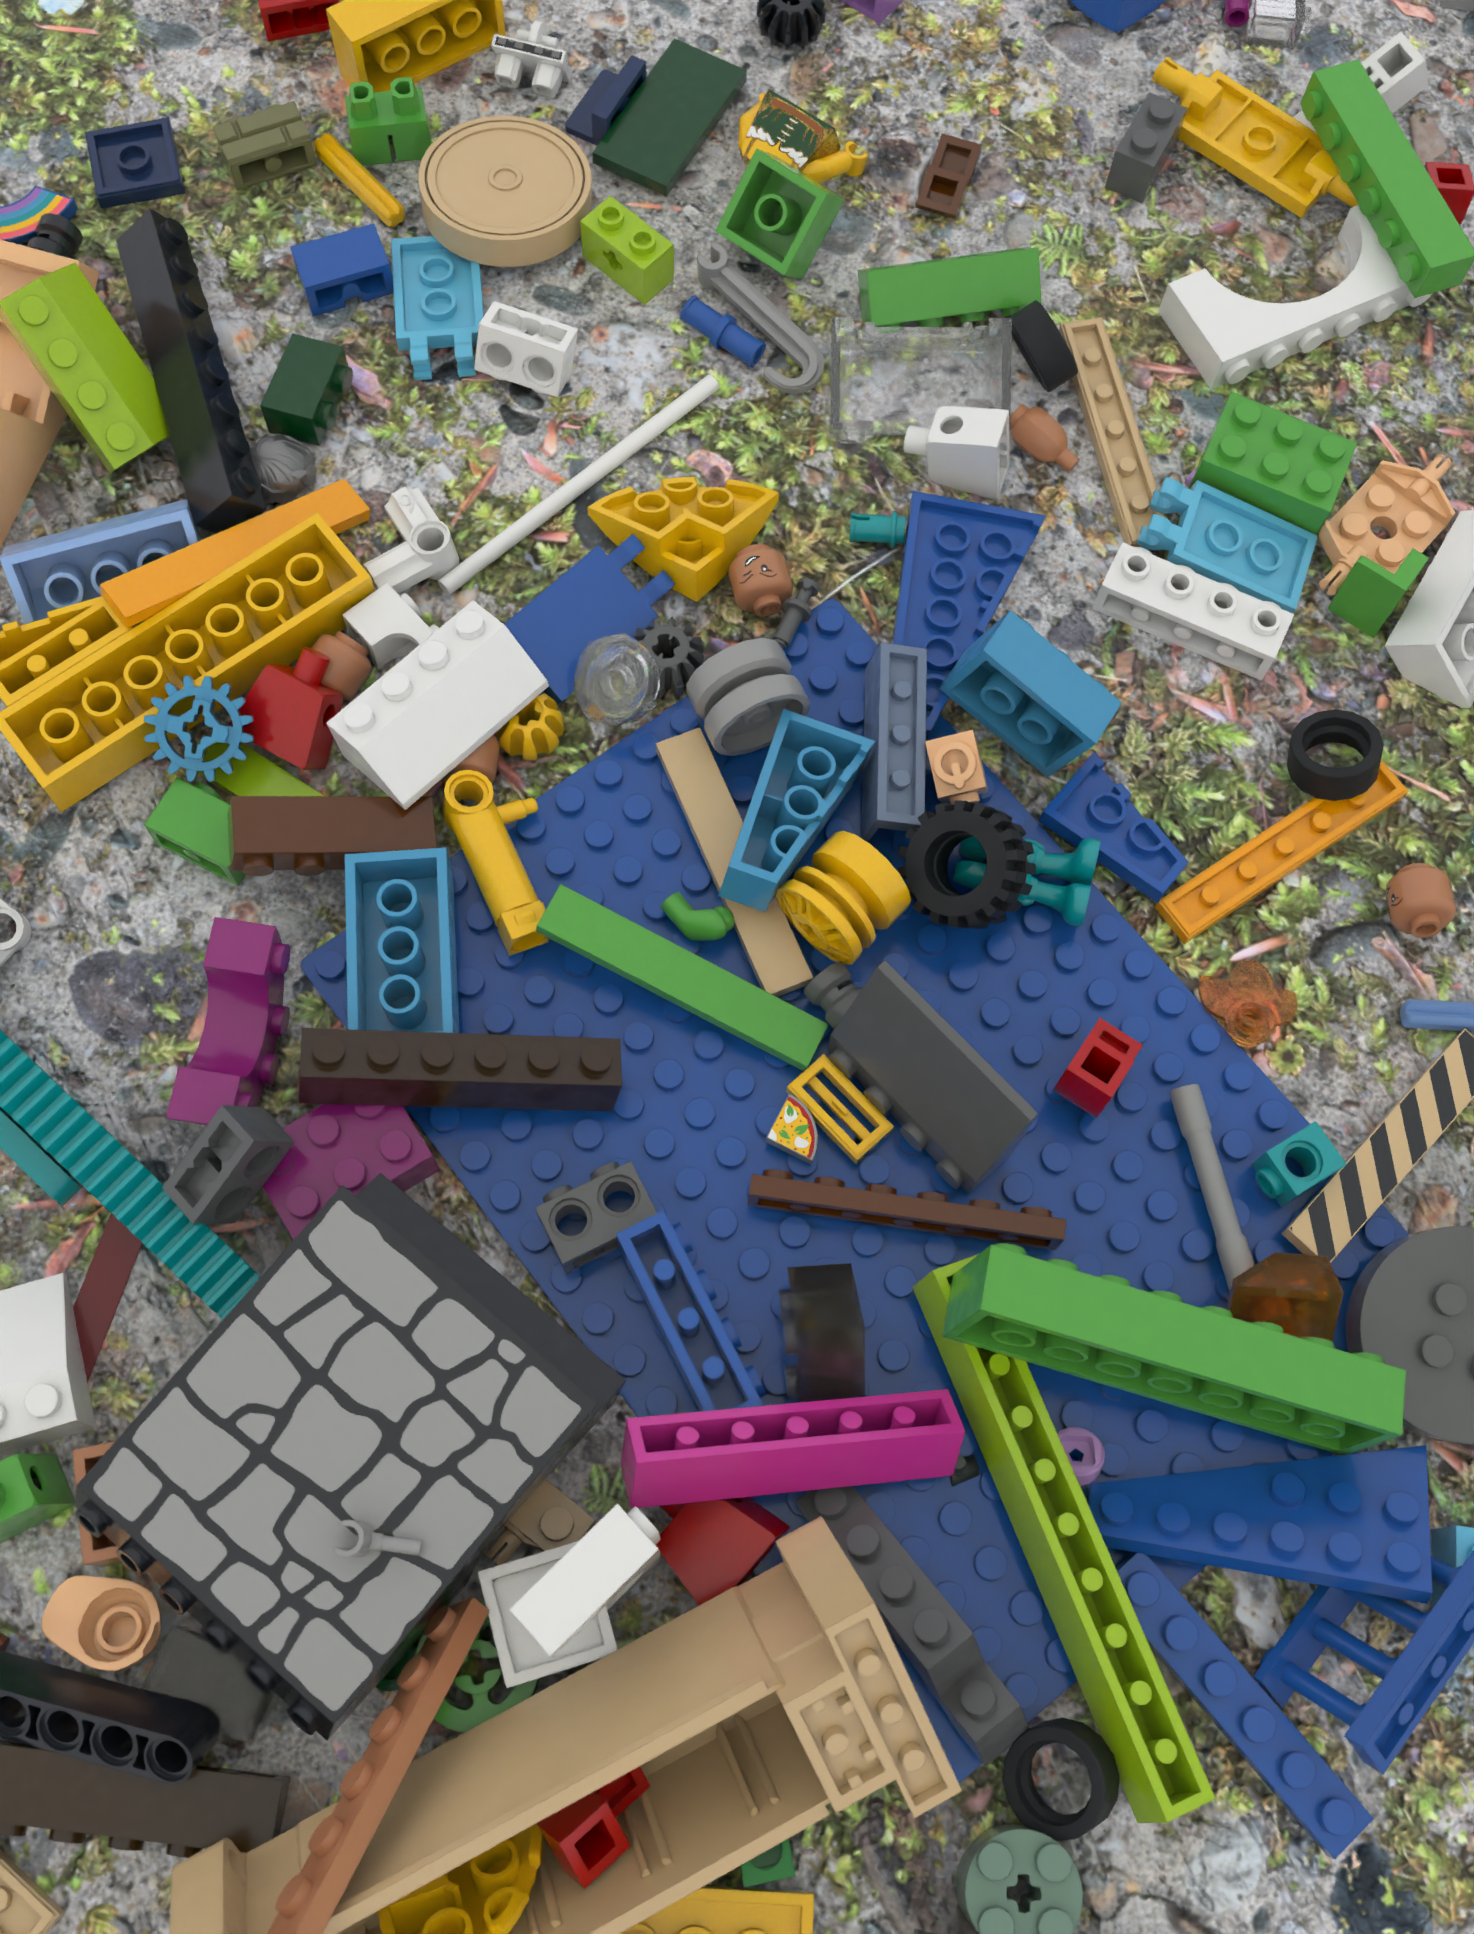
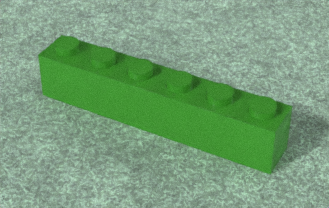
M1357 59L1313 71L1300 103L1303 114L1310 120L1320 137L1323 148L1329 152L1339 169L1342 180L1349 186L1358 202L1360 211L1369 220L1378 236L1380 245L1386 249L1392 259L1400 279L1406 283L1414 298L1461 285L1474 262V248L1360 60Z

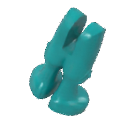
M973 836L961 841L959 852L966 858L974 861L957 862L952 881L974 890L985 875L987 859L983 846ZM1091 837L1084 838L1072 853L1053 854L1045 852L1044 846L1037 841L1029 838L1023 839V841L1032 843L1034 854L1028 855L1027 860L1029 863L1036 864L1035 875H1040L1041 873L1066 880L1072 884L1068 886L1054 885L1038 881L1039 879L1033 877L1032 874H1027L1025 883L1033 886L1029 895L1020 894L1018 900L1023 904L1022 906L1031 905L1034 901L1045 904L1059 911L1063 920L1069 925L1082 927L1101 840Z

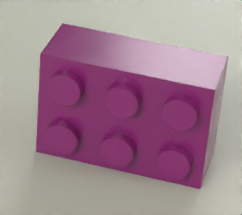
M323 1104L283 1127V1130L295 1143L267 1179L263 1188L294 1240L342 1185L356 1195L377 1175L382 1173L405 1192L440 1171L403 1106Z

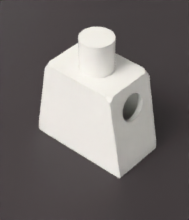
M941 406L936 411L930 429L909 425L904 440V452L927 457L928 478L932 482L998 501L1010 465L1009 410Z

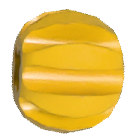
M546 693L537 696L495 732L494 735L497 739H500L501 748L511 757L523 754L524 761L537 760L538 753L544 752L550 755L558 747V737L562 736L564 732V717L560 711H557L558 705L555 700Z

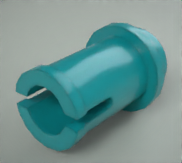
M893 511L892 516L856 514V512H852L849 541L890 543V548H895V544H904L906 516H897V511Z

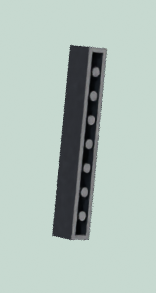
M149 208L116 240L194 524L197 527L217 534L261 515L267 509L261 492V483L252 462L250 445L245 437L239 417V408L235 403L229 383V374L224 366L219 349L218 336L214 331L208 311V302L202 291L198 277V268L190 250L188 234L177 220L166 218Z

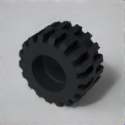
M955 801V805L944 802L935 806L936 813L925 811L917 818L921 826L919 828L909 827L905 834L906 837L911 839L909 846H900L898 854L899 857L905 858V866L897 867L902 879H907L908 881L907 887L911 899L917 900L912 907L919 914L930 915L928 920L934 923L948 925V927L974 929L988 928L989 923L999 924L1007 920L1006 912L1016 913L1023 905L1018 900L1020 894L1029 895L1033 886L1025 883L1027 874L1035 875L1036 864L1029 863L1027 860L1028 855L1034 854L1032 843L1023 841L1022 837L1027 834L1023 827L1012 823L1013 817L1005 812L968 801ZM974 836L985 850L987 859L986 872L982 881L974 890L961 895L954 889L949 880L948 861L953 849L961 841Z

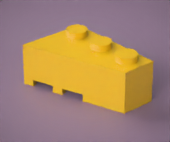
M102 596L47 612L48 618L24 625H19L17 621L2 625L3 631H0V699L6 707H9L128 632L132 627H125Z

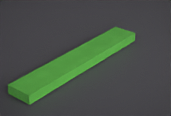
M562 884L559 885L537 924L536 932L802 1071H805L809 1066L829 1025Z

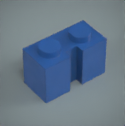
M375 224L352 228L345 232L316 240H309L290 247L298 278L312 316L345 308L344 300L360 296L362 302L394 294L390 263Z

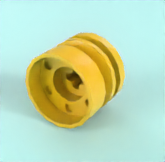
M846 831L835 832L813 854L811 861L813 868L810 866L800 867L794 873L792 880L785 881L778 888L776 898L789 922L816 950L832 961H842L844 965H852L860 957L862 948H869L874 943L876 938L874 928L877 930L887 929L909 907L911 897L901 875L885 856L859 836Z

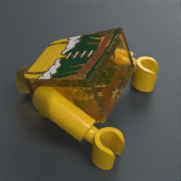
M770 89L766 93H761L759 95V103L746 111L739 119L738 149L746 168L755 150L759 149L779 157L820 184L843 173L849 176H859L864 171L868 154L854 155L857 147L855 142L848 141L844 151H841L840 142L834 127Z

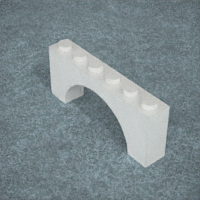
M1359 205L1350 209L1337 237L1346 254L1348 276L1332 290L1315 298L1300 302H1262L1246 298L1227 289L1204 268L1168 283L1158 313L1212 390L1226 383H1238L1249 373L1263 367L1267 369L1273 368L1285 358L1301 351L1308 353L1316 349L1322 342L1336 336L1340 338L1346 337L1358 327L1371 321L1381 322L1395 311L1409 305L1416 307L1425 302L1432 293L1417 298L1413 297L1406 283L1400 279L1397 268L1386 249L1380 245L1378 236L1369 220L1362 214Z

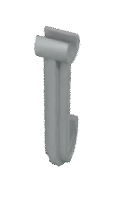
M711 243V263L701 254L697 255L699 283L708 290H718L803 371L798 378L792 379L785 377L769 366L764 369V379L774 388L789 394L805 393L814 388L823 376L825 366L823 352L808 335L728 262V253L724 246L718 243Z

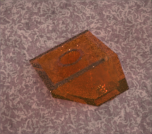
M1275 1252L1233 1279L1227 1310L1233 1313V1318L1249 1323L1270 1322L1281 1326L1285 1334L1298 1338L1318 1337L1332 1342L1344 1292L1328 1256Z

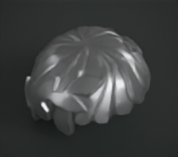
M266 434L255 439L250 444V454L256 475L261 483V492L265 504H273L274 502L286 504L293 501V498L298 495V491L305 489V486H313L315 482L314 476L317 473V468L315 467L316 458L303 443L283 434Z

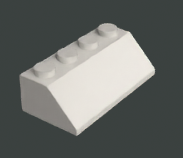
M1474 510L1460 511L1385 644L1402 677L1460 708H1470L1474 702Z
M472 600L326 724L343 756L406 810L549 687V684L507 627Z

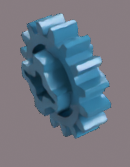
M184 676V689L179 690L177 686L170 682L164 685L169 695L166 700L156 696L152 697L151 702L159 711L157 715L144 716V721L155 725V732L148 734L144 738L145 742H158L160 749L152 757L155 761L168 757L171 760L168 773L171 775L183 767L187 769V781H195L198 771H204L205 777L210 782L216 780L215 768L220 766L229 775L234 771L230 761L232 757L243 761L248 757L245 751L240 748L241 742L248 743L254 741L255 736L243 730V725L253 722L254 717L251 715L241 716L238 709L245 704L246 700L244 697L232 701L228 697L232 685L225 683L219 690L213 689L212 676H205L201 686H196L192 676ZM195 695L192 709L183 715L170 714L172 708L179 701ZM215 700L221 703L228 711L233 726L223 724L214 712ZM203 710L202 716H205V725L212 727L213 733L212 735L203 736L201 742L197 744L195 732L187 730L188 722L197 721L199 714H202ZM167 732L177 734L185 745V757L174 749L169 741ZM216 742L230 744L221 756L204 762L207 748Z

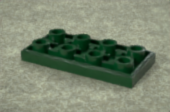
M674 38L592 152L593 163L667 197L746 83L747 70Z

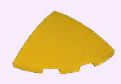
M677 477L663 479L658 490L636 494L631 486L599 499L587 508L589 517L615 545L619 546L632 534L637 537L645 549L633 559L635 563L653 577H656L664 570L675 583L671 589L698 602L728 573V568L736 558L737 553L751 545L777 504L779 492L733 479H728L725 487L721 488L699 486L696 477Z
M538 1824L530 1826L378 1910L382 1934H508L518 1921L530 1899L529 1894L536 1879L538 1867L541 1865L544 1835Z

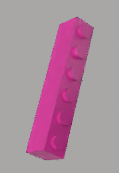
M948 1389L626 1418L620 1465L630 1509H633L635 1506L637 1508L925 1479L953 1476L965 1429Z

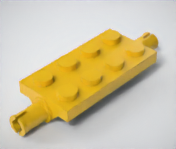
M1169 56L1158 65L1152 78L1153 83L1159 84L1181 98V106L1188 108L1178 137L1180 141L1300 218L1323 195L1326 196L1328 193L1350 207L1358 205L1349 186L1342 180L1339 169L1329 152L1323 148L1317 132L1217 69L1209 78L1202 73L1196 76L1174 62Z

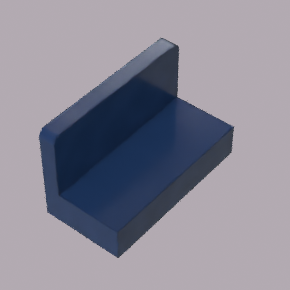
M631 55L619 74L606 69L602 70L566 121V132L597 146L647 77L646 61Z

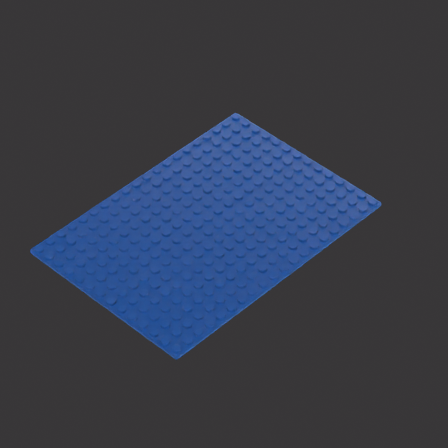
M828 599L811 610L812 615L809 621L800 623L789 647L783 650L792 666L791 675L798 679L810 700L809 712L806 717L864 737L865 670L878 645L837 600ZM686 696L535 799L538 804L537 812L527 815L526 818L505 824L534 891L541 903L543 902L545 909L548 907L559 885L562 884L761 989L734 927L726 932V935L721 939L692 941L683 935L661 909L662 903L676 892H679L694 910H714L717 906H724L721 897L718 896L719 892L658 757L656 743L700 727L743 822L770 745L751 753L736 756L719 754L714 750L704 730V719L695 712L688 696ZM940 715L926 741L957 734V732ZM926 748L925 811L936 813L935 806L941 804L937 797ZM982 761L989 792L978 794L980 799L978 804L995 808V810L1005 812L1013 817L1011 822L1021 825L1027 833L1022 839L1029 838L1037 841L1044 846L1047 853L1066 854ZM863 770L788 880L793 879L794 873L800 867L810 866L813 868L811 862L813 854L835 832L846 831L861 838ZM878 828L869 841L865 840L885 856L897 871V867L905 866V858L899 857L898 854L900 846L908 847L911 839L905 836L907 831ZM960 842L953 849L949 857L948 876L954 889L961 895H965L973 889L952 881L955 865L959 861L974 860L966 858L959 852ZM463 850L459 851L449 858L453 869L459 1033L620 1039L622 1088L613 1111L404 1107L581 1343L626 1380L620 1394L637 1417L700 1411L619 1248L565 1274L535 1208L544 1203L542 1198L550 1191L564 1185H571L572 1189L591 1181L590 1174L593 1171L611 1162H618L619 1166L631 1161L657 1213L664 1210L672 1225L678 1222L682 1225L693 1248V1251L687 1253L696 1272L702 1269L706 1272L716 1292L717 1298L712 1300L711 1303L719 1319L728 1317L737 1332L742 1346L735 1350L744 1368L752 1365L763 1383L767 1395L760 1398L763 1406L948 1389L965 1429L959 1455L967 1457L973 1454L978 1464L979 1475L953 1487L950 1482V1476L857 1485L853 1487L973 1632L984 1661L1021 1705L1028 1724L1076 1682L1077 1678L912 1288L932 1270L980 1254L990 1245L1000 1242L747 1206L752 1174L762 1175L763 1170L776 1169L792 1173L794 1175L793 1180L814 1183V1178L832 1177L843 1180L847 1188L865 1190L866 1185L880 1184L895 1188L897 1190L896 1195L917 1198L919 1192H936L948 1196V1202L969 1205L970 1200L984 1199L999 1203L1000 1210L1020 1212L1023 1207L1045 1208L1052 1211V1217L1066 1219L1065 1240L1056 1250L1017 1245L1023 1248L1028 1256L1044 1261L1050 1259L1066 1260L1076 1264L1078 1271L1097 1277L1101 1275L1119 1276L1128 1280L1130 1287L1143 1291L1172 1292L1179 1295L1183 1303L1199 1308L1204 1306L1221 1307L1231 1311L1233 1318L1249 1323H1274L1284 1329L1283 1333L1298 1338L1318 1337L1327 1339L1334 1343L1335 1349L1348 1352L1346 1314L1349 1299L1360 1274L1376 1254L1394 1241L1409 1235V1233L1381 1204L1334 1260L1322 1270L1281 1234L1331 1177L1281 1207L1275 1198H1270L1260 1188L1255 1177L1256 1170L1251 1164L1266 1151L1307 1127L1310 1123L1092 882L1082 927L1069 925L1063 920L1059 911L1036 901L1031 905L1021 906L1016 913L1006 912L1007 920L999 924L989 923L988 928L948 927V925L937 924L928 920L930 915L919 914L912 907L917 900L911 899L909 907L887 929L877 930L874 928L876 934L874 943L869 948H862L860 957L852 965H845L852 973L851 981L854 985L863 988L876 968L886 961L1038 1113L1012 1155L968 1194L961 1186L956 1189L941 1177L936 1169L938 1162L925 1149L918 1151L905 1140L900 1132L902 1125L889 1112L883 1115L894 1126L893 1131L888 1136L883 1137L878 1145L871 1151L869 1150L857 1164L841 1150L816 1122L818 1142L811 1165L766 1143V1137L789 1095L786 1092L787 1086L804 1071L551 939L548 940V943L509 956ZM1041 873L1040 875L1032 874L1033 877L1041 882L1061 886L1072 884L1057 877ZM903 879L905 884L908 885L907 879ZM788 920L813 978L830 965L836 963L816 950ZM345 929L306 956L301 962V968L343 1026L348 1029ZM805 987L778 997L829 1024L825 1020L826 1012L821 1006L813 1005L803 993ZM1099 1018H1101L1143 1046L1110 1101L1100 1115L1094 1118L1054 1092L1053 1088ZM828 1025L809 1066L823 1054L829 1059L831 1053L827 1048L831 1033L833 1032V1028ZM822 1072L816 1075L820 1082L870 1133L876 1129ZM853 1075L848 1078L864 1095L866 1090L864 1086ZM1190 1084H1199L1212 1125L1211 1134L1241 1231L1248 1241L1260 1280L1258 1285L1229 1291L1216 1249L1215 1233L1187 1141L1181 1134L1169 1092L1176 1088ZM805 1085L803 1089L844 1130V1132L857 1145H859L861 1141L857 1138V1136L830 1110V1108L807 1085ZM1285 1157L1287 1169L1293 1175L1303 1177L1304 1172L1301 1164L1294 1158ZM616 1191L608 1196L605 1205L611 1211L624 1212L633 1205L634 1198L628 1192ZM568 1214L559 1222L558 1230L567 1236L577 1235L584 1230L587 1220L579 1214ZM1026 1362L1056 1432L1058 1433L1070 1427H1078L1090 1431L1101 1441L1105 1451V1460L1100 1474L1091 1483L1326 1457L1334 1454L1327 1450ZM1075 1454L1070 1456L1072 1461H1082V1459ZM1091 1483L1080 1486L1087 1503ZM808 1491L749 1497L790 1527L784 1536L808 1523L795 1503L796 1500ZM777 1545L773 1547L753 1572L756 1576L784 1562ZM1107 1547L1115 1567L1131 1553L1130 1551ZM1148 1555L1178 1591L1207 1566ZM889 1632L960 1784L983 1763L950 1722L930 1689Z

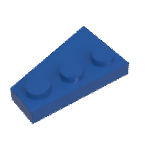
M1094 751L1043 810L1039 822L1075 847L1084 838L1091 837L1101 840L1097 862L1158 903L1181 875L1188 861L1152 819L1144 818L1129 801L1132 796L1121 782L1116 785L1102 769L1105 763Z

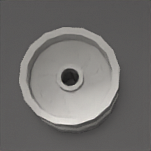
M757 638L745 640L727 647L707 659L693 672L687 682L686 694L695 712L704 719V730L714 750L721 755L736 756L751 753L770 745L783 709L806 716L809 712L810 700L798 679L791 675L792 666L783 648L776 640Z

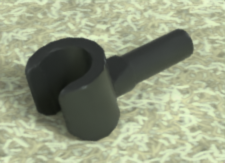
M973 1454L967 1457L958 1456L953 1476H950L952 1487L979 1475L978 1464Z

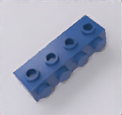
M663 1210L617 1233L618 1248L699 1411L763 1406L760 1398L767 1395L763 1383L752 1365L744 1368L735 1350L742 1346L737 1332L728 1317L719 1319L711 1303L712 1300L717 1298L716 1292L706 1272L703 1269L696 1272L687 1253L693 1251V1248L682 1225L679 1222L672 1225Z

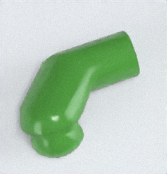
M679 892L669 896L661 905V909L683 935L692 941L718 940L723 938L726 932L734 927V916L728 908L717 906L714 910H694Z

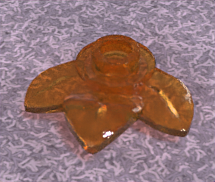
M1251 959L1238 963L1231 972L1229 980L1203 975L1198 984V993L1205 1010L1214 1017L1223 1020L1225 1029L1232 1041L1242 1047H1256L1266 1042L1271 1037L1275 1027L1289 1023L1297 1011L1296 993L1286 989H1274L1273 978L1268 969Z

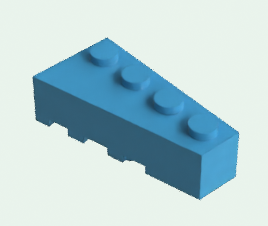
M783 709L718 896L766 912L775 899L778 888L788 880L861 774L875 741Z

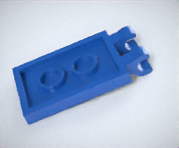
M634 534L629 536L609 555L597 545L504 624L547 679L549 687L544 692L555 700L557 705L634 639L637 627L646 629L652 618L655 620L659 618L651 608V605L675 585L664 570L640 591H637L620 570L645 549Z

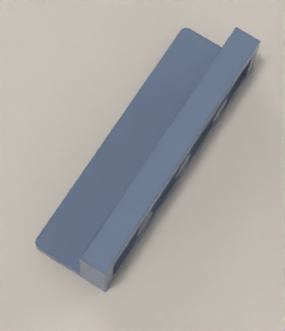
M881 642L866 666L864 737L874 740L875 743L863 768L861 838L863 840L869 841L878 828L908 831L910 826L916 828L921 826L917 818L925 812L927 649Z

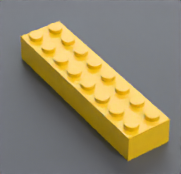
M316 512L0 712V731L62 813L160 749L158 742H145L144 737L155 732V725L145 722L144 716L158 714L159 709L152 704V697L156 696L165 700L169 697L164 685L171 682L181 690L184 689V676H192L196 686H201L205 676H212L213 689L219 690L222 685L228 683L232 685L228 697L232 701L239 698L252 688L260 673L268 664L289 665L299 659L303 647L312 648L321 635L330 634L334 636L337 631L345 629L346 624L343 614L375 592L372 578L319 513ZM195 695L179 701L172 708L170 714L183 715L192 709ZM214 701V712H217L224 707L218 701ZM203 710L202 714H199L197 721L188 722L187 730L205 719V716H202ZM167 732L170 742L178 737L177 734Z

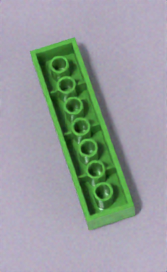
M1008 1243L990 1245L953 1275L942 1337L1340 1455L1350 1454L1402 1435L1406 1370L1384 1364V1358L1379 1355L1366 1352L1351 1354L1335 1349L1334 1343L1327 1339L1318 1337L1298 1338L1283 1333L1284 1329L1274 1323H1249L1233 1318V1313L1227 1309L1215 1306L1199 1308L1181 1302L1182 1298L1175 1293L1168 1291H1143L1130 1287V1282L1125 1278L1114 1275H1101L1098 1277L1078 1271V1266L1072 1262L1061 1259L1044 1261L1028 1256L1023 1248Z

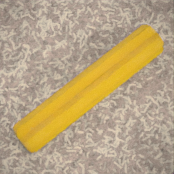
M324 133L321 138L315 139L313 143L316 148L315 154L388 227L395 228L398 223L405 220L404 206L333 135Z

